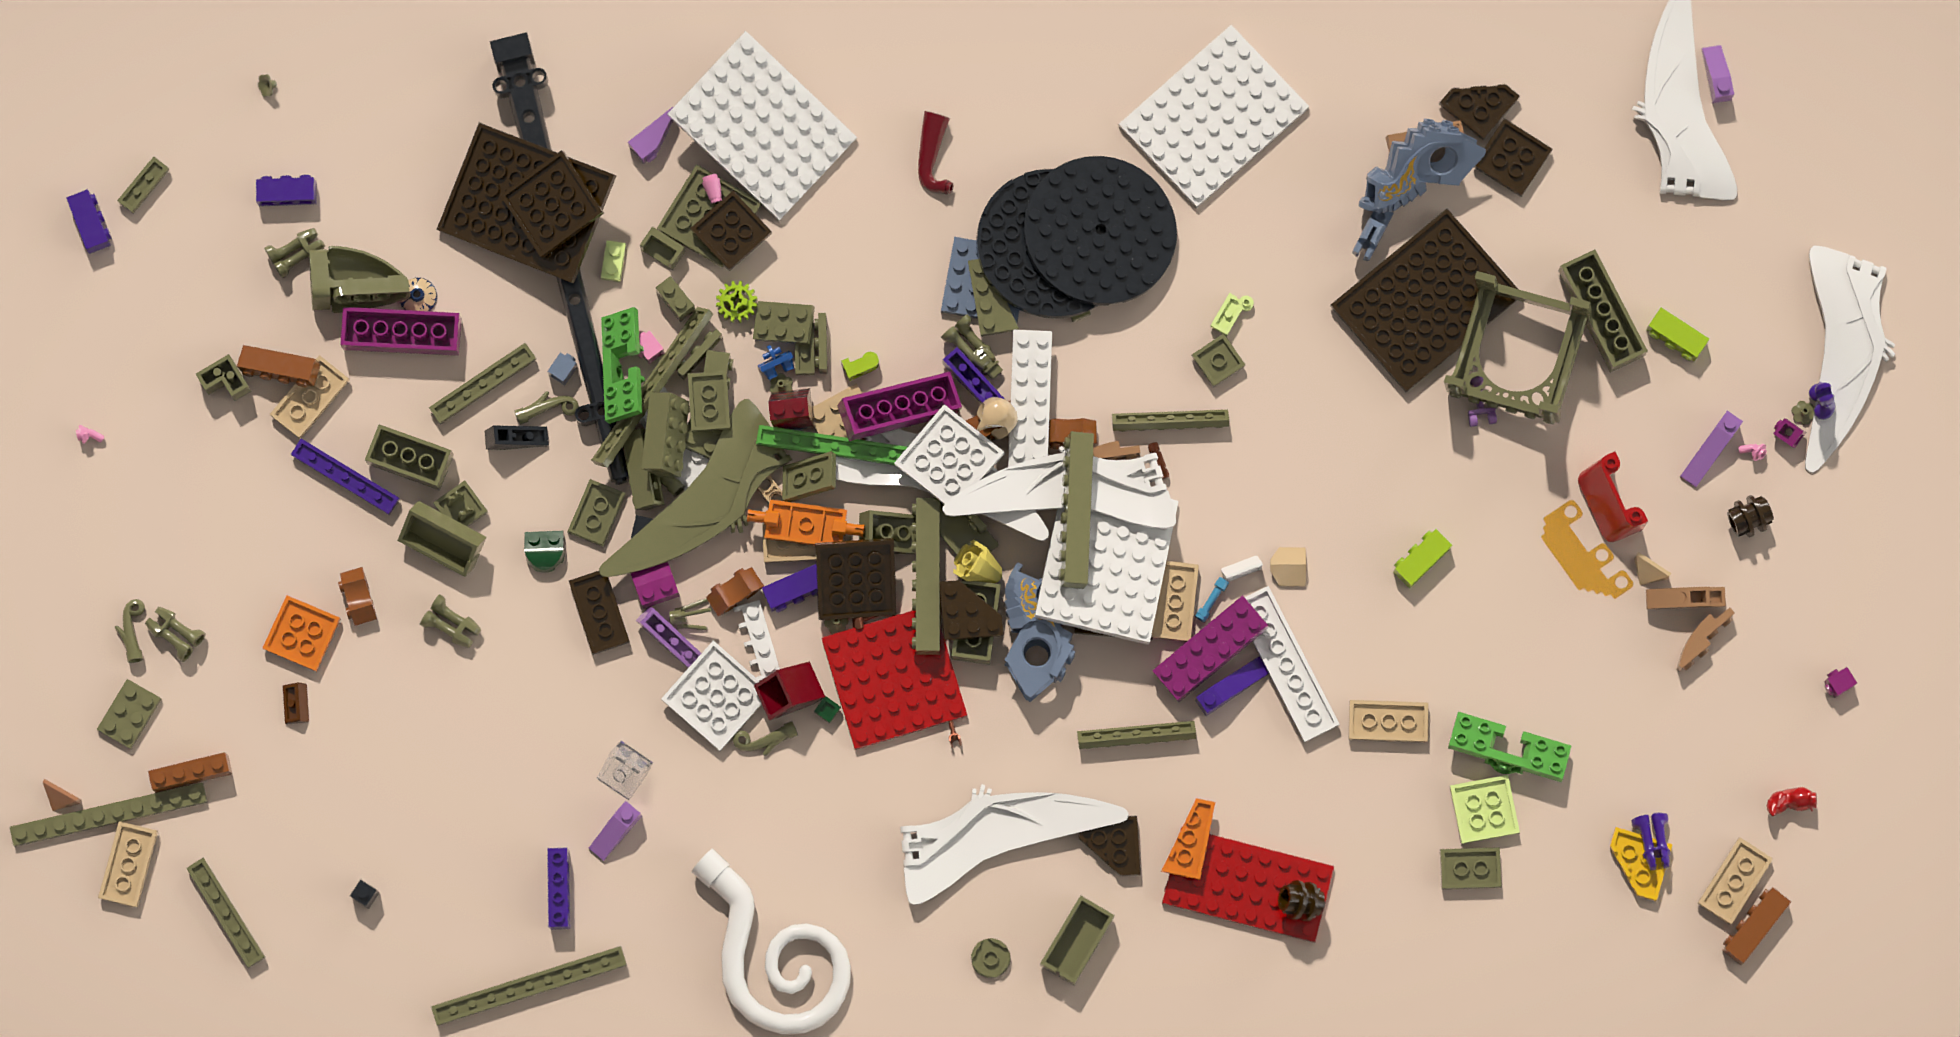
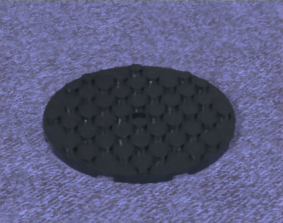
M1088 156L1077 158L1058 166L1047 174L1035 188L1024 216L1023 229L1027 252L1037 272L1051 287L1064 293L1066 297L1086 304L1109 305L1120 302L1124 303L1143 295L1166 272L1176 247V219L1171 203L1163 189L1149 174L1139 167L1113 157ZM1096 226L1105 228V234H1097L1095 231Z
M1054 169L1026 172L1024 175L1013 180L1011 179L1001 186L990 198L983 210L976 237L977 254L981 269L992 288L1005 301L1023 312L1044 318H1068L1086 313L1099 305L1086 304L1066 297L1064 293L1051 287L1041 277L1030 260L1023 229L1026 208L1035 188ZM1096 226L1095 231L1097 234H1105V228Z

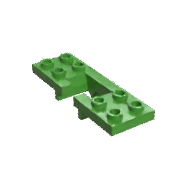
M635 307L601 317L605 421L609 424L642 413L641 382H645V377L641 375L640 368L635 366L628 369V378L624 379L621 369L623 367L619 361V358L629 355L634 356L644 351V347L639 344L638 309Z
M1458 711L1448 745L1449 749L1485 759V764L1491 765L1495 771L1501 774H1522L1525 771L1562 782L1571 745L1523 731L1520 743L1525 744V748L1521 758L1493 749L1496 736L1503 738L1506 729L1505 725Z

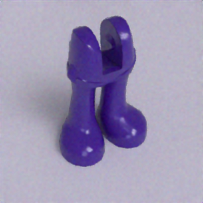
M1819 382L1809 390V397L1819 402L1814 409V414L1821 420L1830 418L1836 407L1830 383Z
M1654 813L1651 815V823L1655 830L1658 847L1653 845L1649 815H1641L1631 820L1632 827L1641 832L1645 851L1643 855L1650 870H1656L1655 858L1661 857L1663 868H1669V856L1671 853L1667 847L1664 825L1669 821L1668 814Z

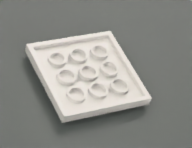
M943 405L894 464L945 505L951 498L984 479L1004 455V451L946 405Z
M715 641L711 642L661 698L664 703L719 751L722 750L735 733L762 705L754 687L759 680Z

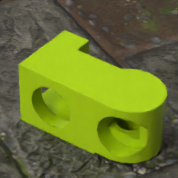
M866 352L862 358L850 362L849 358L841 360V364L850 382L876 370L879 366V358L874 352Z

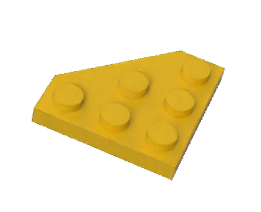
M1615 827L1610 848L1637 896L1657 901L1666 870L1662 866L1661 857L1655 858L1656 870H1650L1643 855L1645 851L1642 835ZM1652 838L1654 847H1658L1656 839ZM1667 843V847L1671 852L1673 844Z

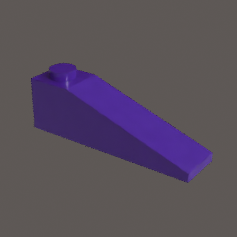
M958 347L943 359L945 368L981 404L991 397L1005 399Z
M1257 657L1196 697L1195 701L1205 716H1208L1269 673L1261 658Z

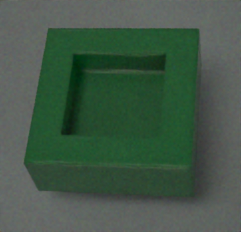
M825 696L814 710V713L830 724L840 711L841 706Z

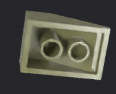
M873 510L859 513V525H865L863 537L859 536V540L893 538L894 554H916L912 553V542H916V534H912V523H916V515Z

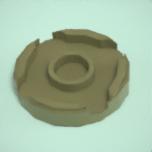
M994 938L982 940L973 948L971 955L972 965L981 976L996 978L1004 974L1008 969L1010 952L1007 946L1000 940Z

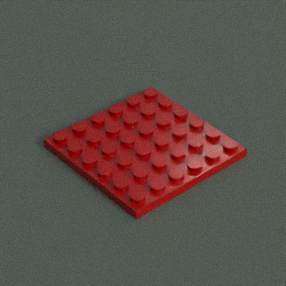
M909 611L864 625V628H852L822 637L855 750L968 716L941 626L940 655H916V649H912V637H916V630H912V618H916V611Z

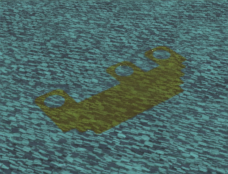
M1569 500L1544 517L1543 520L1546 525L1543 527L1545 534L1541 538L1578 590L1585 588L1587 592L1594 590L1596 594L1603 592L1605 596L1611 594L1613 598H1617L1632 588L1633 581L1623 570L1609 579L1606 578L1600 568L1612 561L1614 555L1604 543L1599 544L1589 552L1586 550L1569 526L1580 518L1583 512L1574 500ZM1572 505L1577 509L1575 517L1569 518L1565 515L1564 510L1567 506ZM1605 549L1608 552V558L1605 561H1599L1596 558L1597 550ZM1624 576L1627 579L1628 584L1625 588H1618L1616 586L1615 580L1617 577Z

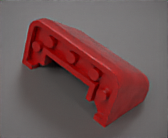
M1616 451L1605 455L1578 476L1580 489L1602 536L1608 542H1616L1642 531L1648 523L1644 511L1639 507L1625 509L1610 477L1611 474L1617 472L1620 468V460Z

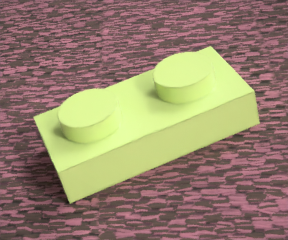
M606 241L601 279L620 282L626 243Z

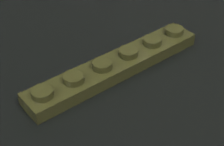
M524 343L430 406L429 409L441 425L537 359L527 344Z
M1228 409L1112 414L1113 431L1121 432L1150 429L1229 427Z
M1194 721L1077 731L1079 749L1196 739V729Z
M201 858L187 867L188 872L247 967L250 968L266 958L205 858Z

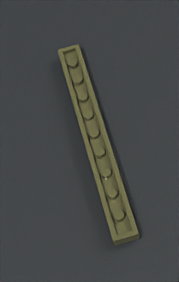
M697 307L641 387L642 413L619 420L591 459L595 465L608 468L613 462L614 457L624 446V443L635 430L641 418L646 414L650 393H659L667 384L668 379L677 369L681 360L687 355L690 347L713 316L709 309Z
M202 782L10 826L13 846L16 847L207 803L205 787Z
M619 946L431 1006L436 1024L439 1026L627 966L622 947Z

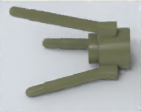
M705 598L669 611L671 625L677 626V629L707 630L706 626L684 623L687 622V616L711 612L712 608L690 612L685 611L706 603L708 600Z

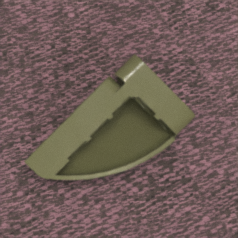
M329 246L328 250H309L312 310H330L331 305L333 313L343 312V307L375 308L409 298L410 291L407 277L390 263L373 254L342 246Z

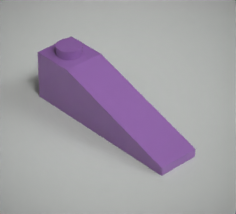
M1727 410L1680 477L1694 487H1697L1743 421Z
M648 606L636 620L641 627L687 668L702 654L654 608Z

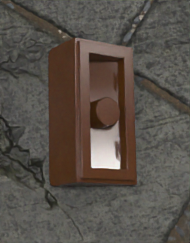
M297 682L282 685L285 724L309 722L307 684Z

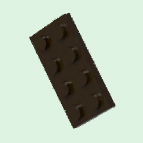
M596 571L569 580L592 654L594 655L630 643L609 577H602L600 572Z

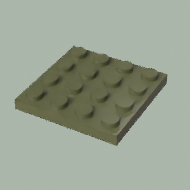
M696 164L658 225L657 230L723 268L724 265L690 230L694 224L719 203L711 204L702 185V178L713 173ZM720 178L722 200L734 191L757 214L762 204L755 197Z

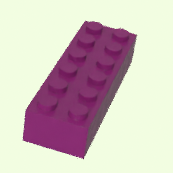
M343 307L340 345L343 350L459 356L462 318L459 313Z
M946 372L841 399L837 407L848 440L853 441L929 422L943 405H946L957 414L961 410L962 405L951 373Z
M1242 595L1152 671L1174 698L1180 702L1267 630L1269 626Z

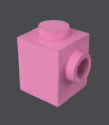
M650 331L639 334V344L644 347V351L637 354L640 359L644 357L648 364L664 354L663 347Z

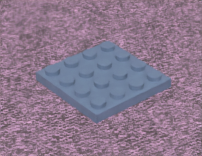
M954 237L941 312L960 316L968 314L971 318H977L968 267L969 260L978 259L976 240ZM1008 303V306L1017 323L1019 309Z

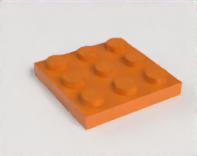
M286 595L262 649L317 672L341 618Z

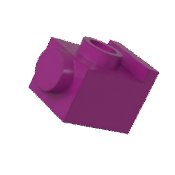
M1784 418L1783 421L1780 419L1774 427L1775 432L1773 433L1793 448L1798 445L1806 434L1804 430L1787 418ZM1789 428L1792 429L1790 436L1786 434V430Z

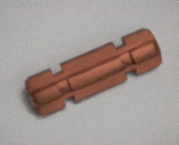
M1157 442L1150 443L1148 445L1149 452L1157 453V463L1161 467L1163 474L1162 479H1166L1169 477V472L1165 468L1166 464L1161 451L1159 452V445Z

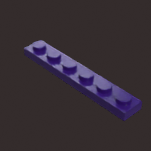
M302 438L291 453L292 457L388 515L391 514L400 500L396 495Z

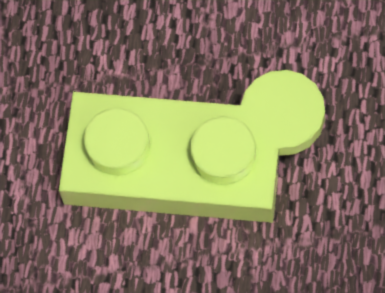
M1229 293L1210 327L1228 336L1240 313L1253 308V299L1250 296H1243L1238 299Z

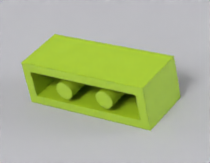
M1662 307L1646 329L1652 338L1665 342L1666 347L1671 350L1676 349L1688 361L1693 360L1695 362L1709 341L1708 337Z
M1437 529L1433 532L1429 530L1421 538L1423 542L1419 546L1417 544L1413 545L1408 551L1409 555L1405 559L1401 557L1394 564L1396 568L1393 573L1409 589L1452 547V544Z

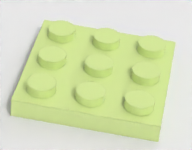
M1508 775L1450 785L1461 844L1520 833Z

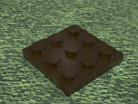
M1504 118L1485 146V155L1474 168L1522 197L1553 148Z
M734 191L728 194L690 228L728 271H731L772 234V231Z

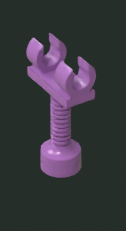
M1473 378L1470 381V385L1479 387L1483 383V378ZM1480 401L1477 404L1476 410L1468 411L1470 427L1478 425L1477 415L1488 414L1489 424H1496V410L1494 408H1485L1484 402Z

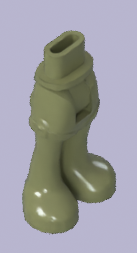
M967 314L956 323L955 327L952 326L941 338L943 341L958 347L976 368L993 380L1003 369L998 365L999 361H996L991 347L983 343L970 327L972 319ZM958 332H960L976 348L975 351H973L964 342V340L959 336Z

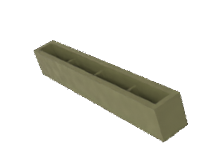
M1071 431L1064 439L1066 456L1063 458V468H1066V472L1062 478V486H1065V493L1062 494L1061 498L1064 512L1061 513L1060 523L1063 524V531L1060 532L1062 550L1059 552V562H1062V567L1058 572V580L1061 581V587L1084 589L1088 585L1093 433Z
M916 498V504H912V515H916V523H912V534H916V542H912V553H916V561H912V572H916V580H912V591H916V599H912V611H916V618H912V630H916V637H912V649H916V655H940V501L937 498Z

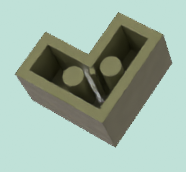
M229 354L196 373L208 395L223 386H226L235 401L251 392V389Z

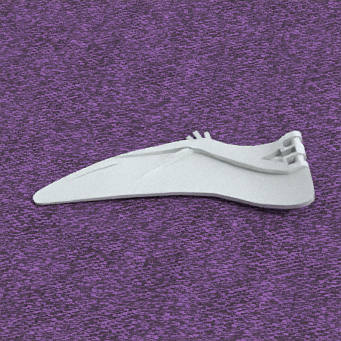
M1669 0L1660 19L1650 50L1644 103L1641 101L1637 102V105L1642 107V109L1636 106L1632 108L1633 111L1641 115H1635L1634 118L1646 122L1658 145L1661 159L1660 194L1669 192L1673 193V195L1685 196V194H1692L1693 197L1734 200L1737 196V185L1725 154L1705 120L1700 99L1691 0ZM1667 180H1674V185H1667ZM1687 182H1693V187L1686 186Z
M1813 246L1809 251L1814 286L1825 322L1824 356L1819 382L1830 383L1836 407L1834 413L1828 419L1821 420L1815 414L1813 416L1805 460V469L1810 473L1817 471L1827 461L1852 427L1868 397L1881 358L1887 362L1889 358L1885 353L1892 358L1895 355L1889 348H1894L1895 344L1885 338L1880 318V290L1886 267H1877L1872 262L1863 259L1860 261L1855 259V256L1822 246ZM1853 266L1859 268L1858 271L1852 269Z
M1061 446L1059 447L1061 453L1022 462L989 475L947 501L943 506L944 514L948 516H962L1011 511L1064 509V505H1061L1062 494L1065 493V486H1062V478L1066 472V468H1063V458L1066 456V450ZM1157 453L1147 454L1144 457L1131 460H1106L1093 456L1091 510L1136 525L1160 529L1173 527L1176 524L1175 511L1166 484H1163L1162 481L1163 474L1161 467L1157 463ZM1149 463L1150 468L1145 469L1144 464ZM1155 481L1156 486L1151 487L1150 482Z

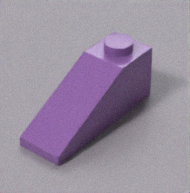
M1721 45L1702 48L1712 104L1731 101L1734 96V89Z
M672 108L628 141L630 149L643 164L647 161L651 162L657 157V153L673 123V120L667 115Z
M625 801L611 817L589 849L604 861L642 817L641 813Z

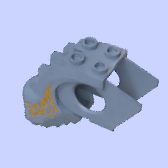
M1424 119L1423 122H1418L1417 128H1408L1404 142L1392 141L1386 168L1375 167L1367 174L1365 197L1359 200L1358 206L1368 211L1394 212L1400 206L1405 207L1409 201L1412 202L1417 195L1421 197L1427 191L1425 182L1460 186V182L1483 158L1486 149L1477 145L1476 139L1460 132L1459 128L1454 127L1451 121L1442 120V122H1435L1432 119ZM1445 147L1444 157L1437 162H1430L1434 151Z
M1018 562L1013 568L1006 584L1004 606L1008 618L1007 625L1010 631L1019 634L1004 660L1006 661L1004 666L1009 669L1025 700L1031 702L1050 684L1063 680L1066 674L1065 666L1072 663L1075 651L1074 645L1070 644L1073 634L1062 628L1063 624L1034 617L1042 579L1039 578L1038 580L1021 573L1023 564ZM1033 646L1043 647L1048 653V661L1041 666L1030 665L1025 660L1027 650Z

